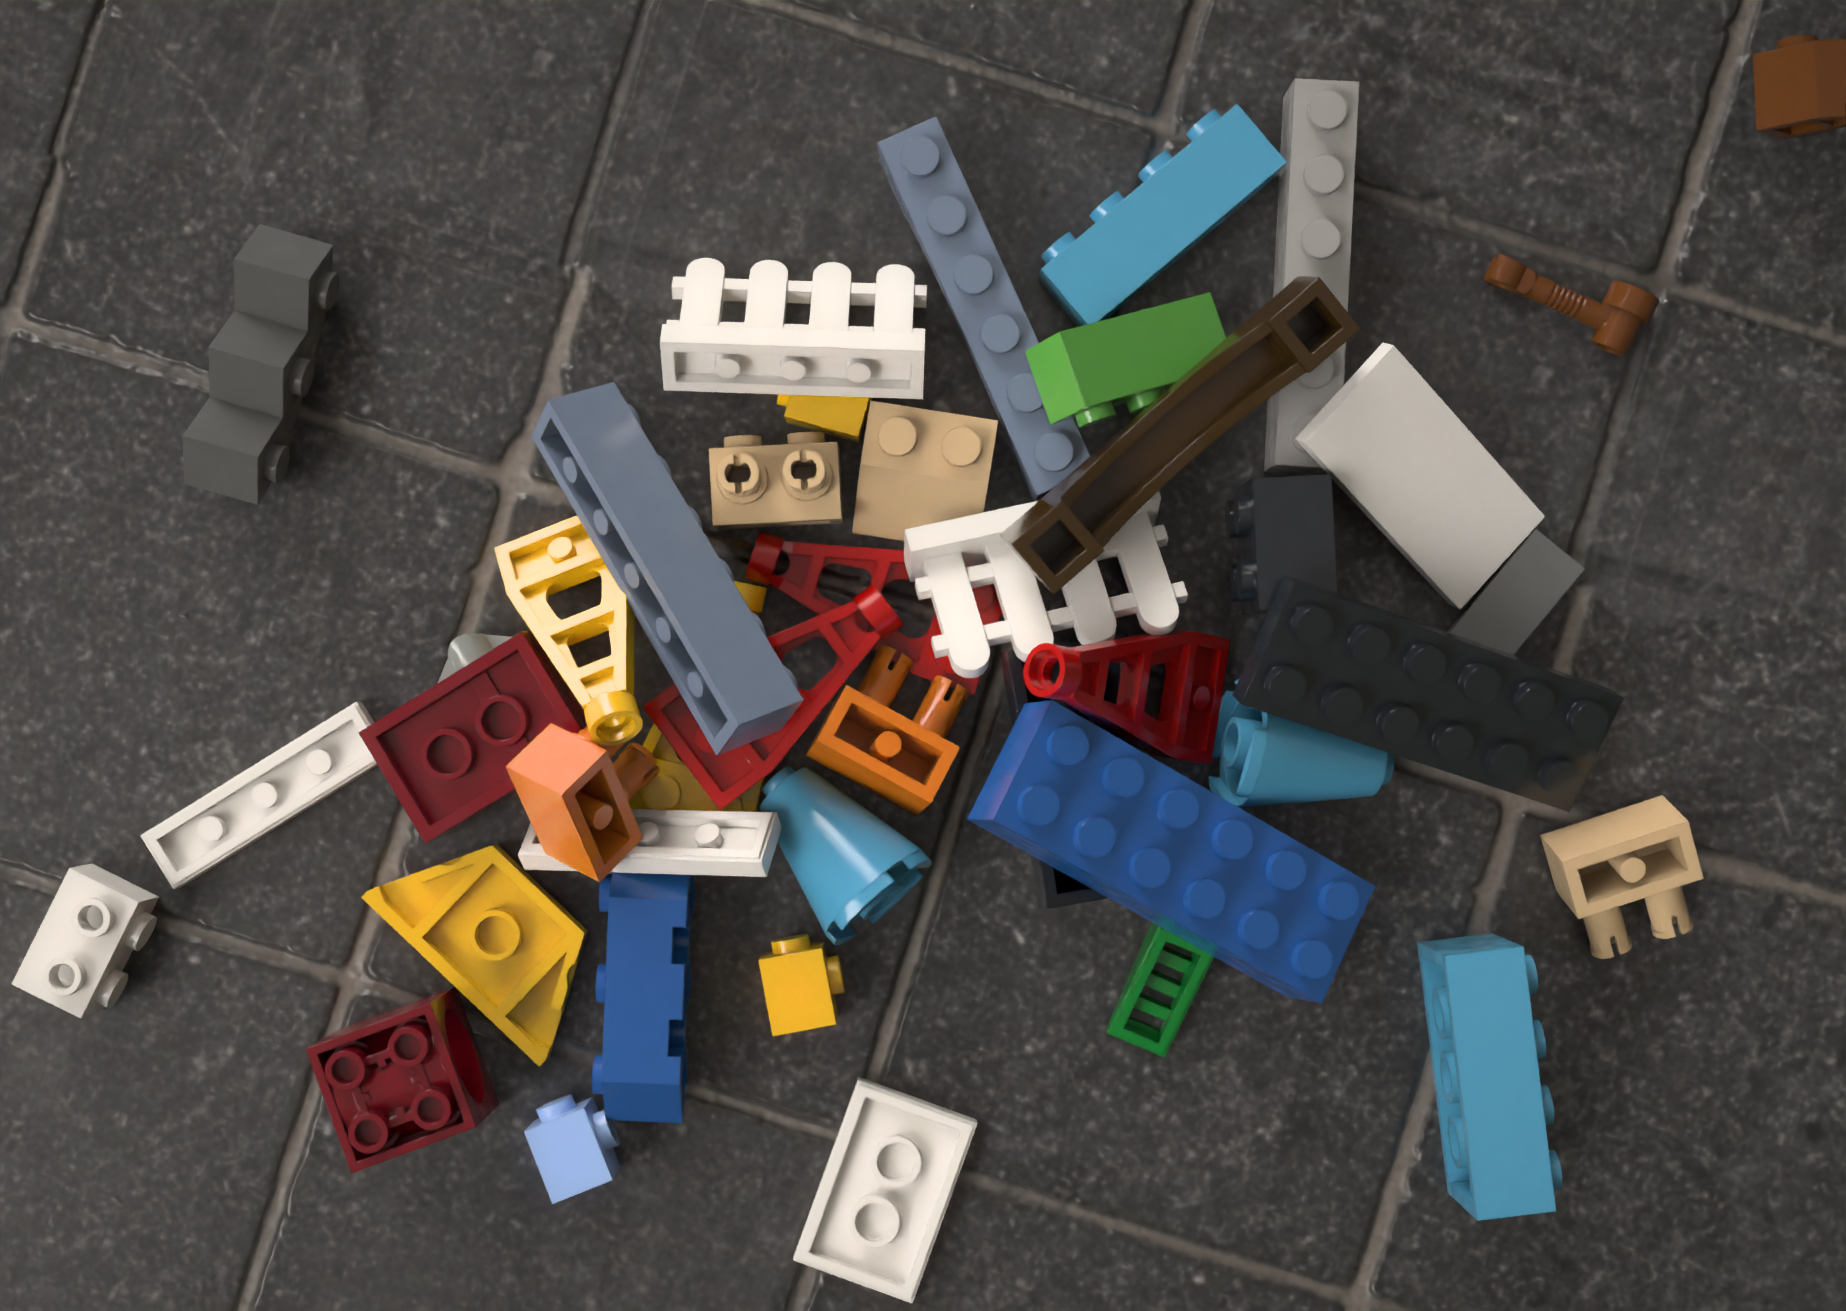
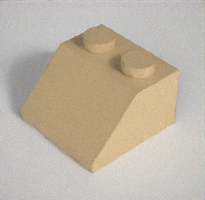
M870 401L859 470L852 534L904 542L905 529L983 513L998 420Z

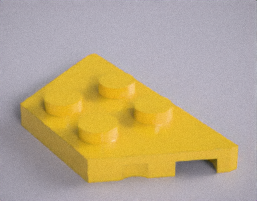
M497 843L370 889L361 897L539 1067L550 1057L588 930Z

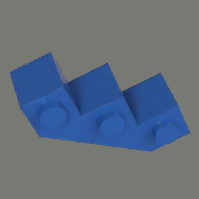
M612 872V874H608L600 882L599 908L600 912H608L606 964H599L596 974V1002L604 1003L603 1052L602 1055H595L593 1061L592 1092L593 1094H603L606 1120L683 1123L689 1073L686 1029L692 988L690 934L696 894L695 875Z

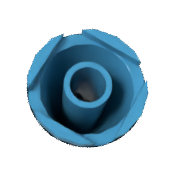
M1226 690L1221 698L1213 757L1220 758V777L1208 776L1209 788L1211 792L1239 808L1371 797L1379 791L1381 785H1387L1391 779L1394 769V755L1242 705L1232 696L1233 691Z
M787 766L776 773L762 788L766 798L761 803L760 810L762 812H777L782 826L778 844L825 935L834 945L839 946L858 935L850 925L861 917L863 920L869 919L872 924L883 917L922 879L923 875L918 868L930 867L932 861L921 848L809 767H803L794 771L791 766Z

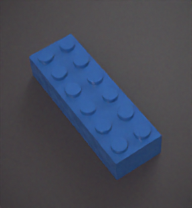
M1053 700L1024 704L967 818L972 823L1288 998L1318 1003L1323 1002L1375 888L1373 884Z

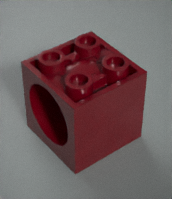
M456 987L339 1029L306 1048L351 1174L476 1128L500 1105Z

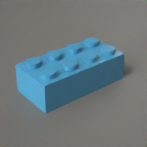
M1493 933L1417 942L1448 1194L1477 1221L1555 1212L1554 1191L1562 1189V1171L1557 1153L1548 1148L1546 1125L1554 1123V1106L1548 1086L1541 1085L1538 1060L1545 1059L1546 1041L1540 1021L1533 1020L1530 994H1536L1538 991L1537 970L1530 954L1525 955L1524 946Z

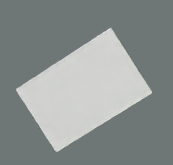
M858 1077L793 1260L913 1303L974 1135L977 1120Z

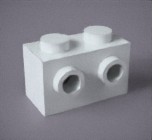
M92 863L69 868L12 985L79 1018L102 1011L104 1007L111 1008L127 984L128 974L123 972V969L132 951H139L148 941L154 930L157 917L151 915L159 896Z

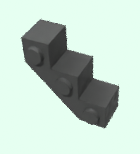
M259 224L234 258V312L208 347L209 398L183 435L184 484L258 505L271 483H280L284 478L290 460V448L288 445L302 397L308 393L314 378L315 362L313 359L327 310L333 307L339 291L340 276L332 271V244Z

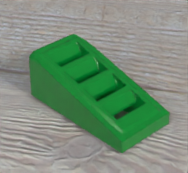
M1151 923L1107 1025L1106 1032L1165 1058L1214 957L1160 926ZM1165 942H1170L1193 953L1191 957H1188L1164 946ZM1159 962L1184 973L1181 981L1154 970L1155 963ZM1144 985L1173 997L1171 1004L1168 1005L1141 993ZM1133 1008L1164 1020L1161 1028L1158 1029L1130 1017Z

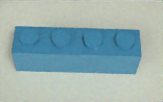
M1238 104L1233 106L1223 116L1216 109L1206 114L1186 133V136L1192 141L1174 157L1167 150L1160 153L1139 172L1138 177L1143 183L1126 198L1119 191L1110 195L1089 215L1094 221V225L1077 239L1070 232L1066 233L1042 254L1041 258L1045 261L1046 265L1041 268L1038 281L1077 327L1109 319L1279 175L1287 161Z

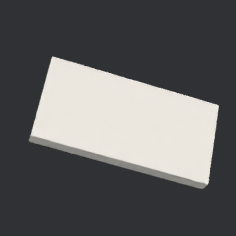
M1383 342L1295 438L1328 475L1331 474L1335 483L1449 605L1459 610L1545 517L1398 349L1391 344Z

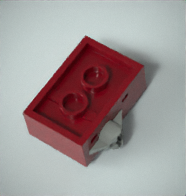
M521 631L513 637L473 633L460 635L450 643L448 659L436 685L358 733L426 844L450 834L517 793L505 766L550 723L570 733L577 734L587 726L584 709L531 631Z

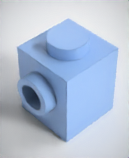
M571 1094L553 1100L536 1109L539 1119L534 1120L524 1131V1134L552 1204L614 1179L621 1168L613 1147L620 1144L618 1132L614 1121L605 1119V1110L598 1111L593 1097L575 1103Z

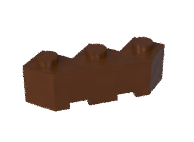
M1795 35L1778 40L1777 49L1753 54L1756 131L1789 139L1846 127V39L1818 40L1815 35Z

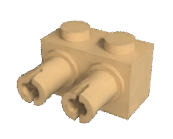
M824 432L787 434L788 444L762 446V436L759 435L724 437V448H709L713 526L718 530L844 523L840 448L838 442H826Z
M1663 795L1540 835L1556 892L1578 919L1583 918L1590 941L1591 954L1594 957L1600 959L1614 957L1611 944L1614 943L1620 955L1632 948L1631 938L1627 934L1620 906L1643 898L1649 913L1653 936L1661 939L1676 937L1673 924L1676 923L1682 935L1693 929L1694 924L1691 916H1689L1682 886L1704 878L1689 822Z

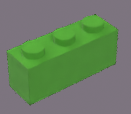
M1209 292L1060 331L1025 351L1050 425L1076 418L1079 428H1084L1116 416L1115 406L1127 404L1130 414L1144 410L1223 342L1226 336L1211 293Z

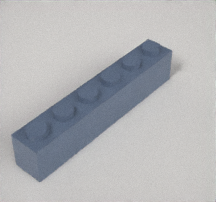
M615 382L549 399L531 437L618 587L627 596L629 606L716 756L781 731L803 702V698L798 691L796 679L792 672L781 663L766 638L763 623L755 613L750 611L738 591L729 566L725 561L719 559L703 532L698 514L687 505L672 480L667 462L662 456L657 455L641 428L636 410L626 403Z

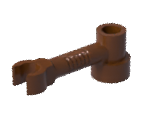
M1499 254L1498 258L1493 257L1483 278L1485 282L1521 297H1526L1541 305H1546L1548 308L1551 307L1552 310H1557L1559 313L1562 312L1563 315H1568L1570 318L1573 317L1574 320L1596 329L1590 343L1606 352L1621 357H1626L1641 324H1649L1660 302L1656 296L1639 287L1613 280L1602 303H1599L1591 298L1583 297L1582 294H1578L1575 291L1572 292L1571 289H1566L1565 286L1561 287L1560 284H1555L1554 281L1539 275L1536 271L1522 263Z

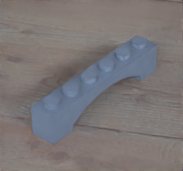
M935 116L877 142L879 162L902 213L907 218L952 311L1008 442V447L1034 502L1049 493L1087 460L1090 454L1074 419L1050 425L1025 354L1026 350L1037 345L1039 342L940 123Z

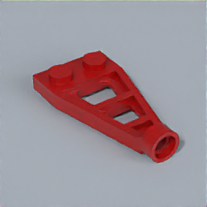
M760 531L748 564L745 579L768 587L771 584L818 615H821L841 606L823 597L818 590L821 572L827 565L840 564L868 571L871 575L870 585L874 584L880 592L888 583L900 579L909 580V576L904 562V550L785 541V538ZM784 552L790 560L789 569L782 575H774L781 553ZM994 584L972 588L982 624L987 625L998 622L1002 610ZM861 610L858 611L855 616L857 627L864 632L875 630ZM935 611L929 629L923 636L909 638L896 630L884 640L881 638L873 648V650L877 651L880 645L889 646L896 650L891 660L892 662L897 663L902 653L914 662L912 669H909L911 674L933 681L936 676H943L952 680L949 687L955 688L959 684L970 694H975L980 676L976 678L961 677L952 669L948 656L935 658L931 640L933 636L942 635Z
M874 584L854 597L852 602L767 637L781 663L786 653L816 637L827 640L837 655L834 668L812 689L802 690L798 686L803 702L781 731L716 756L675 683L643 706V709L719 810L725 808L773 772L880 639L884 640L904 625ZM861 610L875 630L864 632L857 627L855 616L858 611Z
M1173 629L1166 635L1146 633L1070 648L1042 643L1033 648L1025 660L1023 669L1024 682L1033 695L1060 700L1153 756L1212 764L1230 639L1195 631ZM1059 661L1060 672L1054 684L1051 678V671L1054 664ZM1109 662H1122L1116 704L1104 700ZM1165 663L1166 673L1160 713L1156 720L1144 712L1150 668L1152 665Z

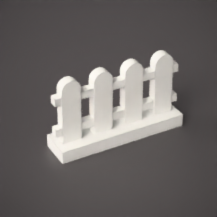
M700 258L694 260L687 267L686 277H673L672 299H682L680 320H667L666 324H662L660 351L663 389L665 391L923 399L925 329L913 328V307L926 308L927 285H914L915 277L913 271L899 264L882 267L877 273L876 283H851L850 269L837 262L819 265L813 272V281L788 280L786 266L775 260H764L754 264L750 269L749 279L725 278L724 266L716 259ZM723 301L747 302L745 321L721 322ZM787 303L811 304L809 325L785 324ZM850 305L875 306L874 327L849 326Z
M1156 492L1103 547L1104 552L1061 588L1067 607L1050 611L1045 610L1035 575L1000 536L1002 532L1038 501L905 529L904 562L910 582L915 581V589L919 600L932 599L942 635L933 636L931 640L935 658L948 656L950 665L956 674L964 678H976L982 675L989 666V646L1011 642L1016 656L1025 662L1028 654L1037 645L1042 643L1053 644V632L1074 627L1077 639L1082 645L1113 640L1117 627L1116 618L1132 614L1137 615L1139 624L1145 632L1151 635H1166L1170 633L1177 624L1179 616L1178 604L1185 603L1188 594L1183 581L1171 584L1159 547L1167 546L1168 535L1164 524L1155 526L1161 501L1160 492ZM1118 557L1129 593L1108 597L1097 561ZM994 584L1005 621L983 625L972 588Z

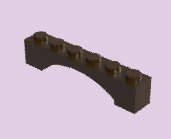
M1296 277L1002 532L1000 536L1041 584L1055 594L1104 552L1103 547L1122 526L1197 455L1271 396L1303 374L1313 371L1361 328L1320 277Z

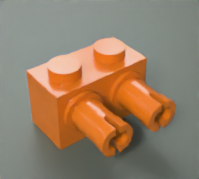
M880 645L877 651H875V656L857 690L846 685L834 701L805 756L918 816L932 803L960 748L946 740V737L964 702H967L970 693L964 687L957 684L945 701L944 696L952 680L943 676H936L931 681V685L913 720L891 710L890 707L906 679L909 669H912L914 662L902 653L890 671L888 665L896 650L886 645Z
M550 723L505 767L545 854L601 882L643 839L629 801L659 774L660 769L655 765L657 761L652 753L640 744L630 743L612 763L611 757L625 743L612 746L600 745L591 739L588 726L577 734L570 733Z

